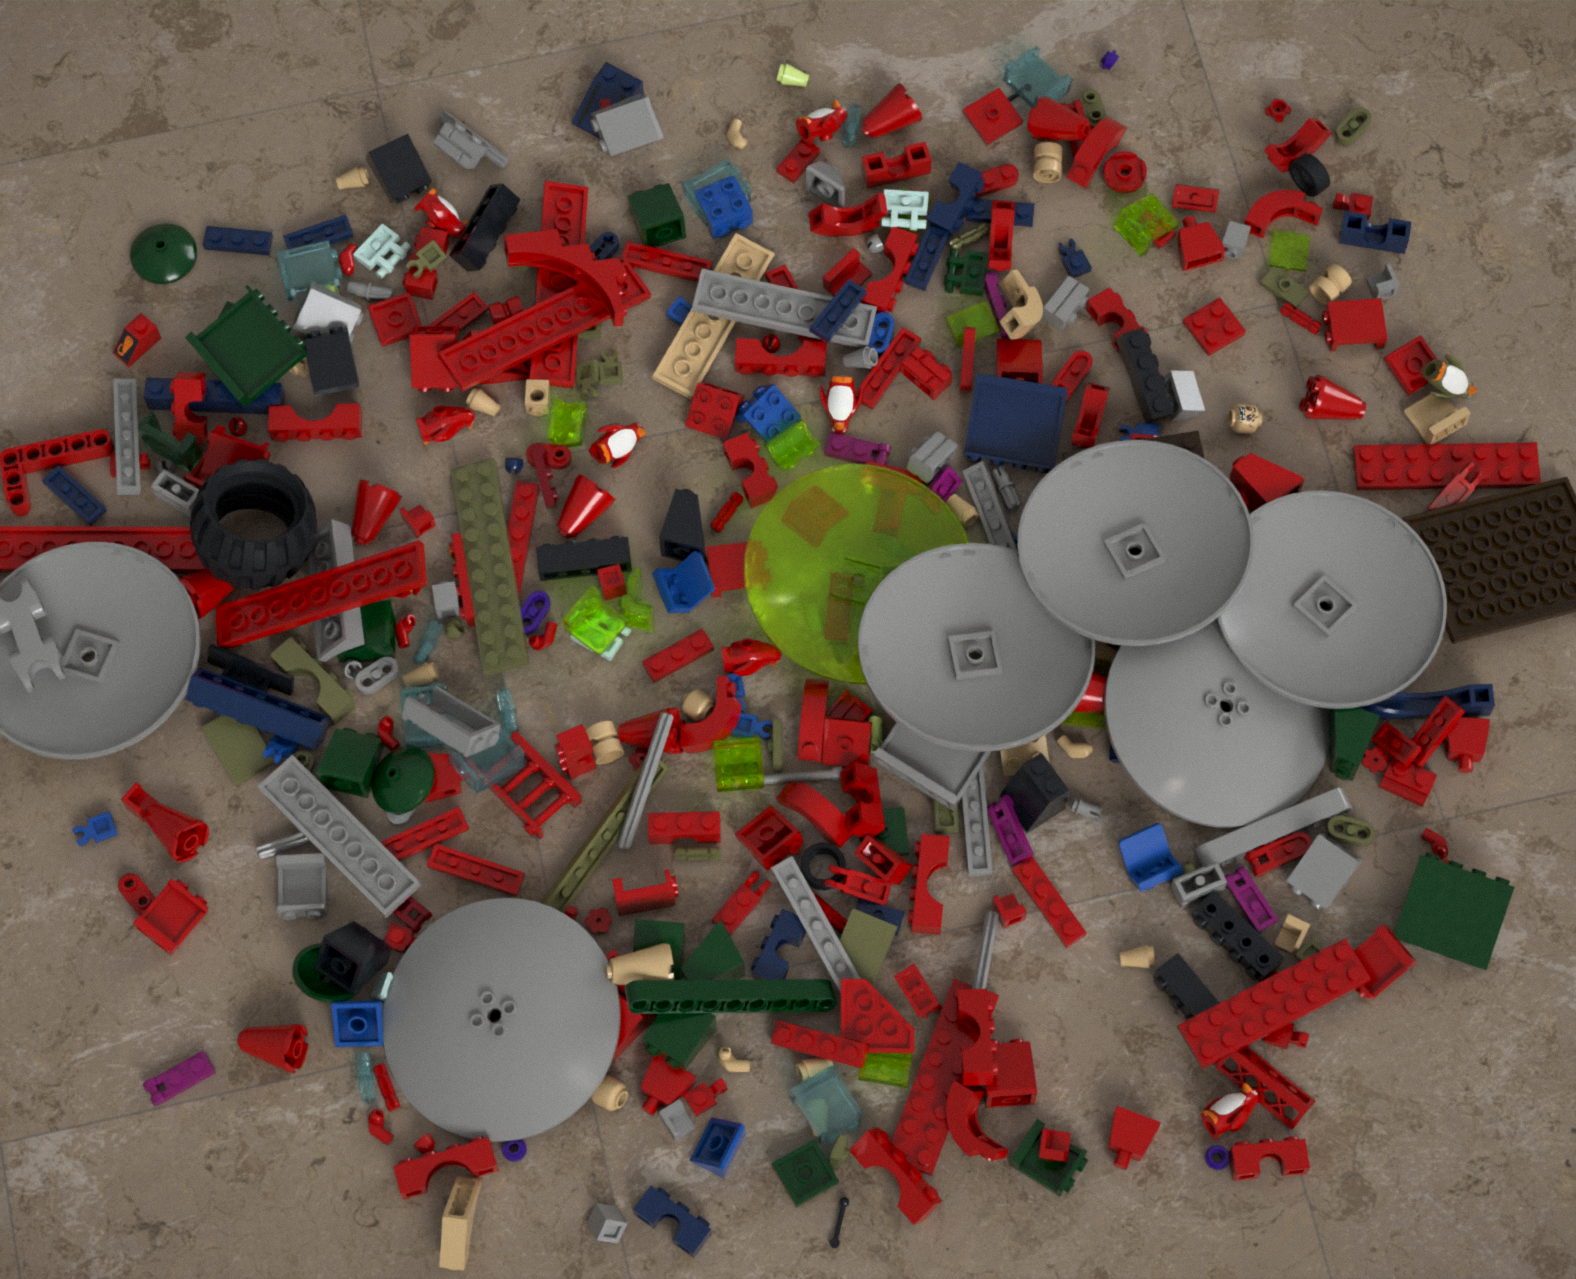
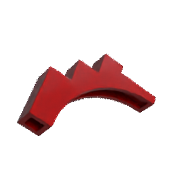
M558 229L505 235L504 252L508 267L531 266L545 268L575 279L587 287L602 302L610 315L614 327L623 326L624 316H627L626 303H622L621 298L623 296V280L627 279L625 266H621L620 258L596 260L595 253L590 251L588 243L565 246L564 238H560Z

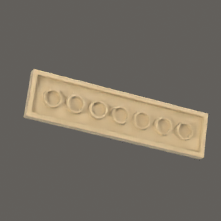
M735 233L714 271L760 281L775 253ZM691 309L654 372L652 379L692 400L697 383L702 382L737 321L692 312Z

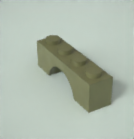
M292 637L288 638L270 654L273 664L281 672L293 677L308 676L315 679L320 684V694L316 701L318 708L324 715L329 716L330 721L336 725L356 707L353 701L355 696L347 687L342 688L338 684V678L331 671L327 673L322 668L324 665L321 661L317 660L316 656L311 657L307 653V647L300 640L296 642Z

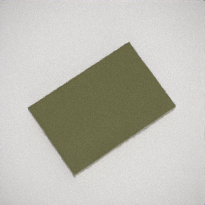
M220 716L200 727L235 786L276 764L274 763L273 756L263 758L267 745L255 726L241 724L236 719L228 716Z
M852 908L839 941L860 978L866 979L874 987L898 926ZM827 970L825 976L832 978L829 971Z

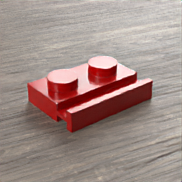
M845 690L826 712L825 717L866 721L873 710L857 697H853L849 691Z
M1392 757L1379 788L1423 807L1437 775L1412 763L1405 767Z

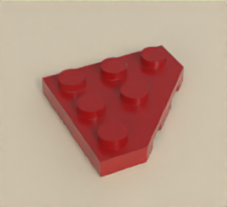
M841 979V1037L869 1044L867 1053H914L915 1029L866 979Z

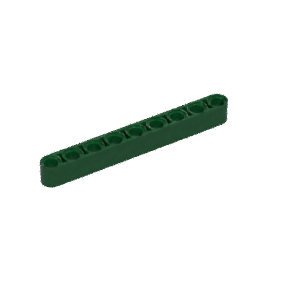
M825 979L636 980L629 982L624 988L629 1010L635 1014L828 1012L837 1005L832 984L829 980Z

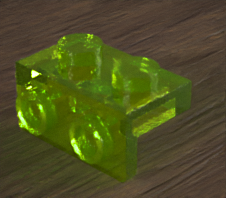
M559 398L554 399L553 407L551 408L550 426L547 430L548 440L553 444L566 447L582 446L589 405L585 401L564 403Z
M799 419L763 445L776 467L791 469L798 464L797 460L803 456L807 457L816 451L815 448L820 445V442L812 437L804 421Z

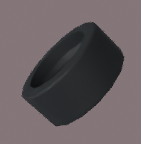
M1304 153L1290 164L1289 170L1293 181L1308 196L1315 197L1329 187V174L1324 165L1315 156Z
M820 842L813 844L802 855L801 872L810 887L823 891L833 889L823 885L825 879H818L811 874L809 863L818 854H829L836 860L837 867L846 869L844 854L831 843ZM834 874L828 879L841 883L844 875Z

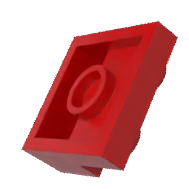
M772 805L735 833L737 840L751 852L753 858L766 871L782 862L783 858L789 853H797L804 842L799 830Z

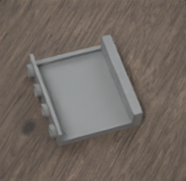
M896 723L882 746L877 748L873 755V761L953 811L992 751H965L941 746L915 735L899 723Z

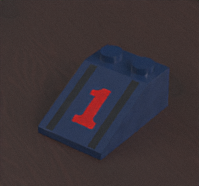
M605 62L594 77L572 124L600 138L598 131L594 132L590 120L593 119L591 113L636 94L644 95L643 81Z

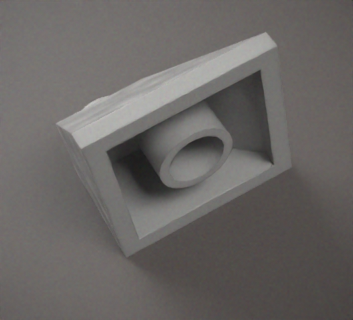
M823 161L808 165L806 168V191L828 205L845 208V187L837 168Z

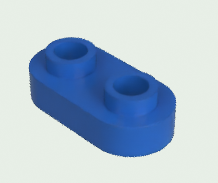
M881 312L875 315L868 347L874 348L878 356L883 355L891 342L894 319L890 314ZM880 325H886L887 327H886V328H880L879 326H880ZM880 344L882 347L876 348L875 345Z

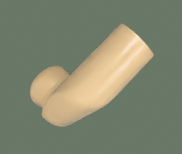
M734 118L731 121L726 137L732 146L743 149L747 144V140L739 132L742 122Z
M1066 735L1057 740L1060 747L1071 758H1085L1093 751L1090 743H1072Z
M721 1047L718 1050V1062L726 1071L750 1072V1060H737L728 1047Z

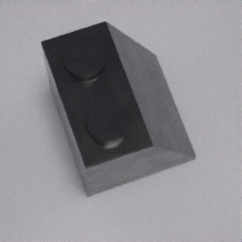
M409 134L368 152L365 158L390 203L396 201L399 204L409 199L408 195L415 191L417 194L428 190V185L432 182Z
M342 326L329 328L327 333L321 334L320 330L308 332L307 337H303V343L306 345L304 346L305 352L308 354L306 358L314 396L359 387L360 381L348 328L343 329Z
M675 489L659 536L661 556L683 561L692 552L700 551L706 564L705 542L698 494L691 490Z
M1040 753L1021 765L999 797L1008 795L1012 798L1014 811L1023 830L1027 834L1066 808L1069 789L1044 755Z
M353 921L323 937L315 969L354 995L388 963L392 947L369 932L365 927Z

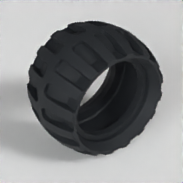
M265 459L237 460L233 464H225L220 467L214 475H210L199 489L190 516L191 539L199 560L205 568H209L210 573L219 581L223 580L235 588L244 587L251 588V590H260L268 586L272 588L280 585L286 578L290 579L294 576L312 551L317 533L314 501L300 477L288 471L287 467L279 463L276 465L267 462ZM254 509L274 514L285 523L288 529L272 539L252 540L238 537L228 532L219 521L228 513L236 510Z

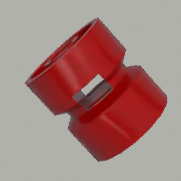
M518 296L506 299L504 304L499 301L488 305L493 325L524 311Z

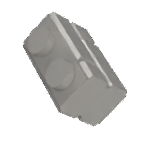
M457 121L455 123L446 122L440 130V134L434 140V145L464 168L474 170L480 162V158L483 157L487 150V147L482 144L483 140L473 133L471 135L465 131L467 128Z
M1067 276L1044 304L1042 318L1060 330H1063L1067 325L1071 326L1077 318L1076 313L1078 310H1084L1087 306V301L1090 299L1088 298L1089 288L1082 283H1078L1071 276Z
M938 431L930 437L926 435L921 441L920 447L918 449L914 447L908 454L907 459L909 462L906 468L915 476L918 475V478L924 482L929 483L938 474L943 465L946 466L954 458L958 446L949 438L946 439V436Z
M164 469L151 486L155 497L190 517L199 489Z
M1216 861L1207 865V868L1202 867L1173 879L1171 890L1180 908H1183L1206 898L1213 891L1219 893L1225 890L1227 881Z

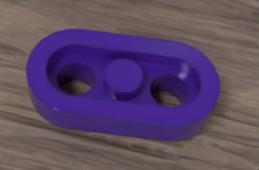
M543 591L531 593L521 607L523 624L526 621L531 622V625L524 626L525 634L534 633L551 608L550 597ZM537 603H543L542 607H536L535 605Z

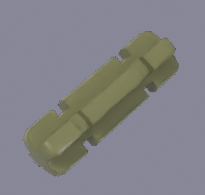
M981 223L977 225V228L973 227L960 234L959 238L954 237L949 240V247L951 250L958 251L962 249L961 246L966 247L979 240L980 236L983 238L989 235L990 229L986 223Z
M677 846L674 850L675 860L685 861V858H688V861H707V859L719 861L721 859V848L688 847V849H685V847Z

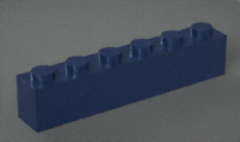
M146 377L143 398L148 410L171 411L174 393H171L170 383L171 379L174 378ZM206 380V396L203 401L190 402L189 408L193 412L269 415V406L284 405L285 392L282 383H274L245 408L221 380Z
M201 667L192 675L185 699L197 707L208 708L218 715L234 718L241 724L255 726L262 732L273 733L283 740L294 741L307 749L316 750L322 744L330 717Z

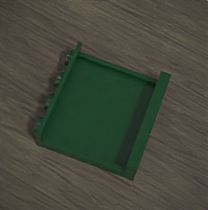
M248 285L245 287L249 292L196 336L193 332H190L185 337L245 408L308 355L302 349L306 345L297 335L294 338L290 335L289 332L292 330L284 320L279 322L276 318L278 312L271 304L266 306L262 302L266 298L257 288L253 291Z
M1426 852L1425 856L1419 855V860L1393 934L1402 942L1487 970L1514 887L1509 885L1510 881L1497 876L1495 880L1487 878V873L1474 868L1472 872L1462 869L1463 864L1449 860L1447 864L1439 861V856Z

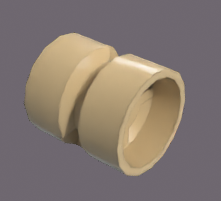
M1042 142L1035 146L1034 161L1036 164L1033 167V177L1038 182L1054 183L1061 179L1063 148L1059 144Z
M1331 264L1322 272L1321 276L1317 277L1310 284L1309 290L1320 304L1327 306V302L1336 301L1339 298V292L1343 293L1351 285L1352 281L1349 274L1342 267Z
M612 721L599 722L586 729L592 743V754L596 764H607L623 756L624 750L620 740L615 738L617 732Z

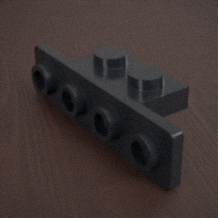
M211 644L208 647L207 661L212 665L225 669L221 674L222 676L266 693L270 688L289 696L293 693V676Z

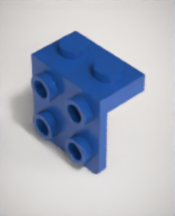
M729 176L696 190L695 197L709 221V233L712 239L725 237L730 232L747 228L753 223V210L734 176Z
M774 384L760 385L753 391L752 394L754 396L749 401L746 400L738 406L735 419L739 423L748 422L765 443L773 447L801 420V415Z
M700 551L692 552L675 568H657L652 573L668 613H689L709 596L715 588Z
M1159 823L1148 826L1118 841L1129 880L1140 892L1150 890L1155 885L1172 880L1177 875L1183 873L1181 864L1171 855L1163 827Z

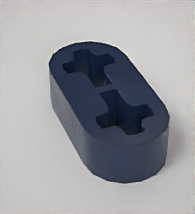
M605 232L589 248L591 252L595 253V257L598 255V260L610 259L619 249V240L616 234ZM611 240L613 241V245L608 244V245L605 247V241H607V242H611Z

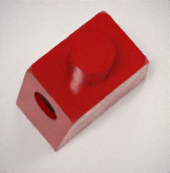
M1194 216L1184 218L1182 220L1184 228L1179 230L1177 237L1182 270L1187 271L1223 261L1225 247L1209 222L1197 224Z
M1461 717L1444 738L1447 760L1458 761L1459 772H1472L1473 762H1480L1486 748L1490 719Z
M428 753L434 763L435 780L424 802L429 803L462 793L461 781L474 779L473 765L460 767L458 756L455 754Z
M659 1055L657 1057L653 1056L640 1086L641 1093L647 1097L641 1109L653 1116L659 1106L665 1108L678 1099L681 1100L684 1097L683 1094L695 1085V1075L680 1068L675 1070L665 1063L664 1058Z
M1116 1106L1108 1144V1150L1117 1153L1113 1165L1127 1170L1130 1159L1141 1161L1157 1134L1161 1122Z

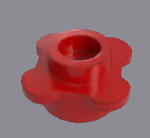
M1274 99L1270 107L1265 109V114L1272 116L1278 123L1283 122L1284 117L1291 113V107L1281 99Z

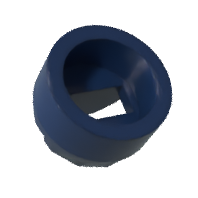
M505 458L506 471L511 474V468L515 469V474L520 473L524 460Z

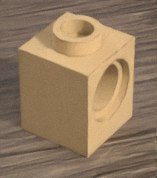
M526 379V414L533 416L549 414L551 391L549 380ZM535 397H542L539 401L533 400Z

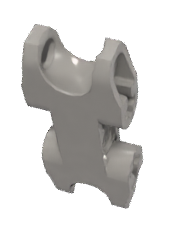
M26 577L21 579L22 593L18 599L6 602L0 596V631L4 634L12 630L19 650L9 653V658L13 669L21 678L28 693L35 691L34 676L40 669H52L59 681L65 678L63 656L54 636L46 639L42 637L36 620L47 616L41 599Z

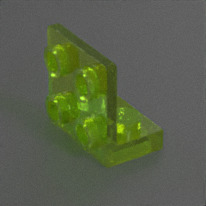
M1151 193L1122 208L1113 227L1142 257L1148 253L1155 239L1178 228L1180 222Z
M636 567L634 574L630 573L627 587H630L628 595L624 594L622 598V617H625V623L628 627L653 632L655 626L654 609L648 602L638 601L643 582L641 568Z
M593 585L562 619L564 630L599 656L604 653L629 624L627 618L601 600L600 591Z
M760 737L713 741L717 792L764 788Z

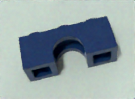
M958 162L948 181L952 188L960 192L959 197L950 204L937 200L927 218L930 226L948 231L952 237L956 231H960L964 223L963 217L966 212L969 213L973 208L975 202L973 199L984 188L985 179L982 172Z
M1344 212L1339 244L1405 254L1410 237L1411 221L1389 218L1388 223L1384 225H1373L1367 222V214Z
M782 909L780 915L774 916L770 928L773 930L769 937H764L760 947L763 950L760 958L755 957L750 969L753 971V980H783L786 978L789 971V962L780 959L776 952L779 947L786 944L800 947L806 930L798 915Z
M650 1186L634 1207V1215L653 1229L663 1219L671 1218L676 1220L680 1228L674 1236L673 1242L694 1258L712 1234L709 1228L710 1223L701 1216L697 1218L689 1213L690 1209L680 1201L677 1204L669 1199L670 1194L661 1187H658L656 1190Z

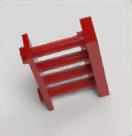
M515 731L509 736L511 746L505 755L486 772L478 765L474 768L476 773L475 780L481 787L485 788L487 786L525 824L523 828L530 836L536 835L541 840L544 836L540 826L564 804L568 805L570 803L576 808L582 803L581 795ZM522 755L527 760L526 766L500 788L492 778L515 757ZM538 771L543 776L542 782L516 804L508 794L532 772L536 773ZM554 787L559 792V797L532 820L524 810L548 788L552 789Z

